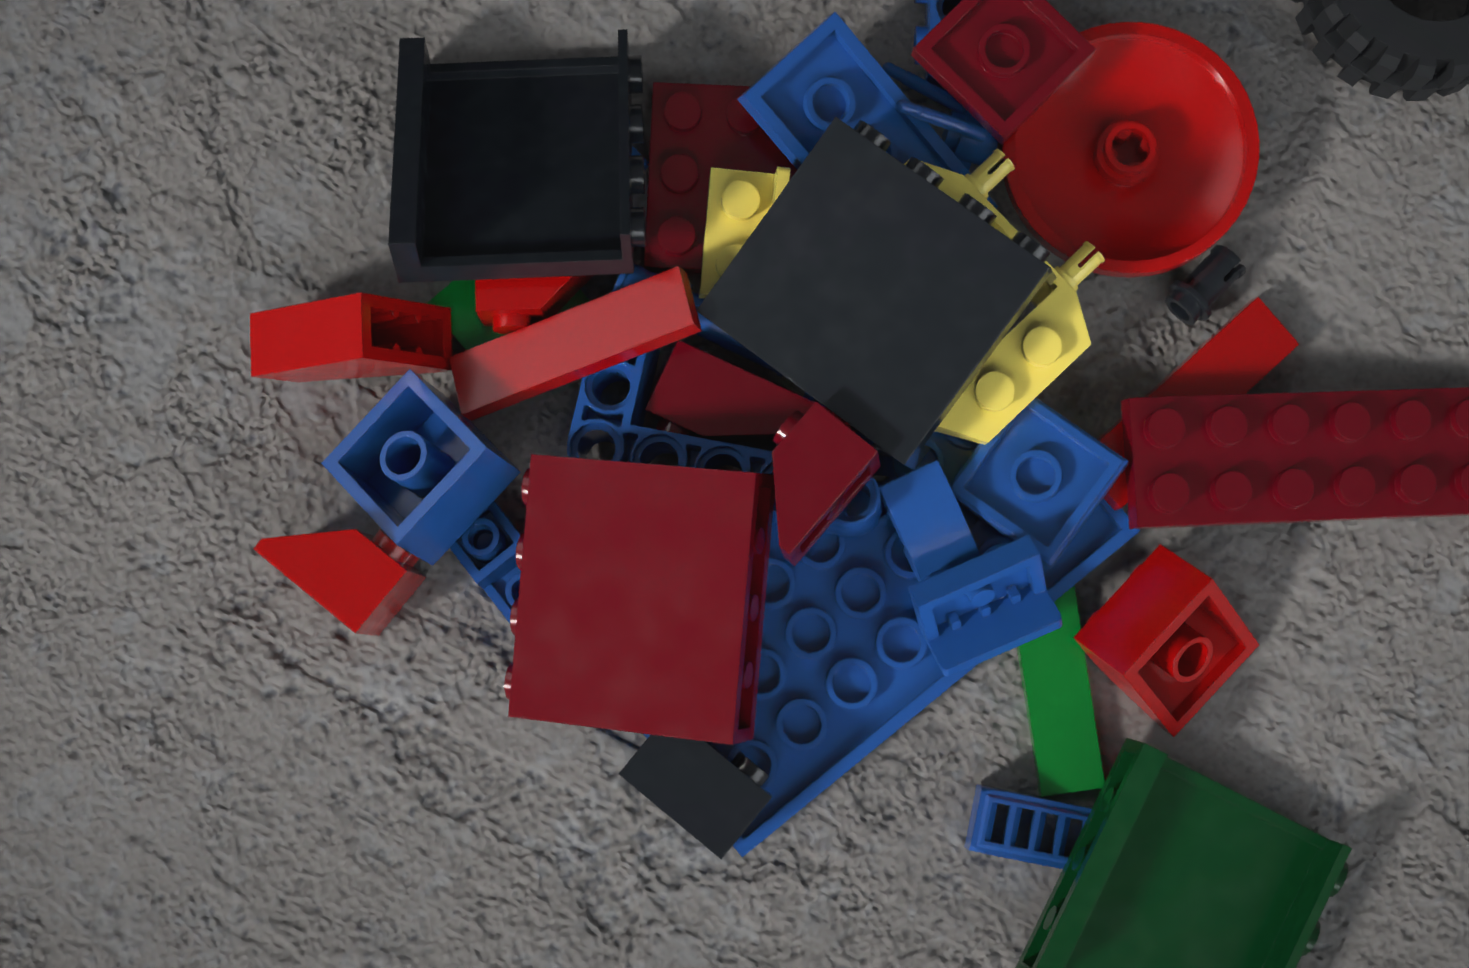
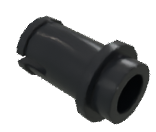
M1215 245L1210 250V254L1184 281L1175 280L1169 286L1170 295L1165 299L1168 309L1175 317L1188 325H1194L1197 320H1207L1212 315L1210 308L1212 304L1246 272L1245 266L1238 264L1241 261L1240 258L1227 247Z

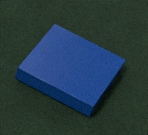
M1035 398L989 443L977 446L949 485L960 505L1012 542L1030 535L1040 553L1042 563L1052 569L1128 466V460Z

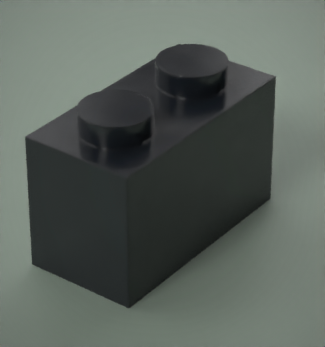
M650 735L619 772V775L722 860L772 798V794L763 787V784L770 776L740 751L733 760H730L712 745L713 742Z

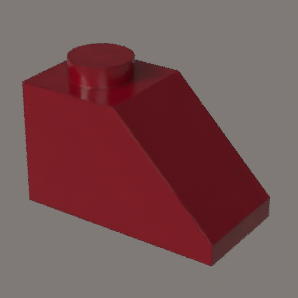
M816 401L805 414H802L799 410L791 414L778 429L773 439V442L777 444V447L772 451L779 547L784 558L793 566L797 565L881 467L878 451Z

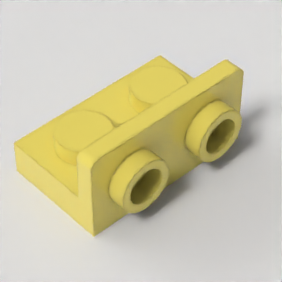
M777 166L775 174L711 167L699 298H706L790 181V168Z

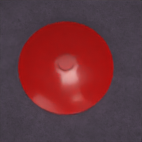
M1116 22L1091 27L1079 33L1096 48L1092 57L1001 145V151L1005 154L1001 164L1009 158L1015 167L1012 172L1004 177L1006 190L1016 213L1029 232L1045 248L1062 260L1067 261L1087 241L1096 248L1078 264V267H1082L1098 251L1105 259V262L1100 264L1093 273L1112 277L1135 278L1168 272L1187 264L1210 249L1227 233L1246 206L1256 180L1260 153L1258 124L1254 109L1247 92L1232 69L1214 51L1190 35L1173 28L1146 22Z

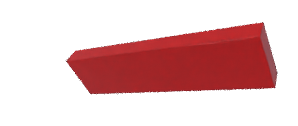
M679 266L449 357L461 415L473 421L701 332L702 329L687 273Z
M1256 297L1244 305L1144 397L1246 394L1291 353L1299 343L1259 297ZM1121 417L1097 440L1125 458ZM1126 468L1103 498L1114 511L1121 509L1128 503Z

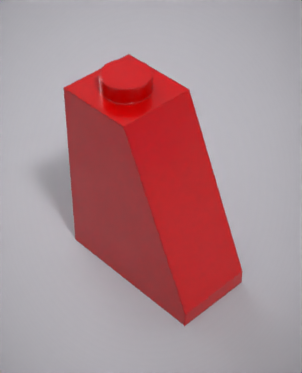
M360 292L250 313L251 377L291 382H311L404 375L409 369L416 374L452 371L449 357L452 356L451 308Z

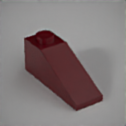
M678 340L645 410L652 418L659 420L655 427L657 430L725 443L773 441L778 429L791 414L798 410L805 414L815 402ZM824 407L827 411H829L832 415H834L837 419H839V420H840L842 423H844L847 427H849L851 430H853L854 427H852L851 425H849L847 422H845L843 419H841L839 416H837V415H836L835 413H833L831 410H829L828 408Z

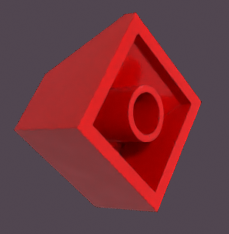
M358 529L262 538L253 548L356 634L379 636L427 578L414 567L420 558L396 545L381 529L375 536Z
M1161 544L1143 563L1133 570L1122 586L1099 610L1090 616L1083 628L1073 637L1098 669L1172 737H1175L1259 646L1257 640L1215 581Z

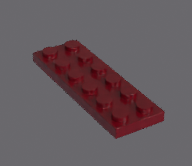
M1469 387L1136 397L1121 401L1125 459L1128 460L1126 482L1129 529L1469 516Z

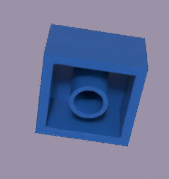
M411 369L403 375L321 463L396 545L432 566L521 473L468 418L461 415V411L442 392Z

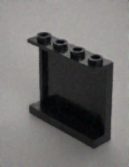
M627 29L618 30V56L438 64L430 63L425 37L400 38L388 246L399 283L634 273V247H646L644 207H633V194H645L643 155H632V143H644L642 104L632 105V94L643 93L642 56L630 55Z
M835 117L696 311L903 465L915 470L930 450L925 444L1043 283L1046 282L1051 286L1057 277L1051 267L1045 264V261L1051 255L1050 252L1021 231H1018L1011 240L991 226L997 216L982 203L964 193L959 202L955 201L938 189L944 179L929 166L913 156L904 165L888 154L886 150L891 145V141L869 124L859 120L853 129Z

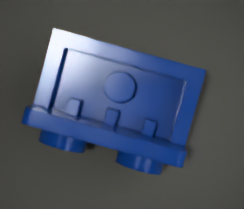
M1030 535L1010 543L994 545L981 556L951 569L934 571L926 576L923 581L908 587L920 631L945 676H952L1061 628L1063 624L1061 614L1047 591L1041 556Z

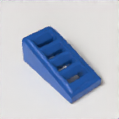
M977 784L964 847L974 852L1063 869L1069 856L1064 855L1071 818L1083 820V828L1092 808ZM998 803L1009 805L1002 842L991 839ZM1022 808L1033 810L1026 847L1015 845ZM1047 813L1058 815L1051 852L1040 850Z

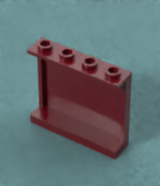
M531 454L530 468L526 470L521 486L522 500L526 505L524 533L519 537L516 546V564L518 569L521 570L519 597L514 601L510 613V627L515 635L513 662L506 671L504 681L505 695L509 700L508 717L729 745L753 740L775 495L774 475Z

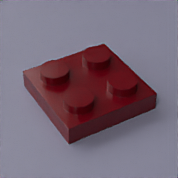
M962 0L913 48L911 56L1002 145L1092 57L1096 48L1047 0Z

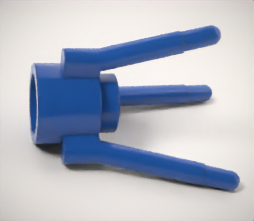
M886 62L883 64L882 68L890 77L952 110L947 115L906 100H899L896 103L897 111L944 128L941 139L968 171L971 163L981 165L997 149L999 142L947 91L893 63Z

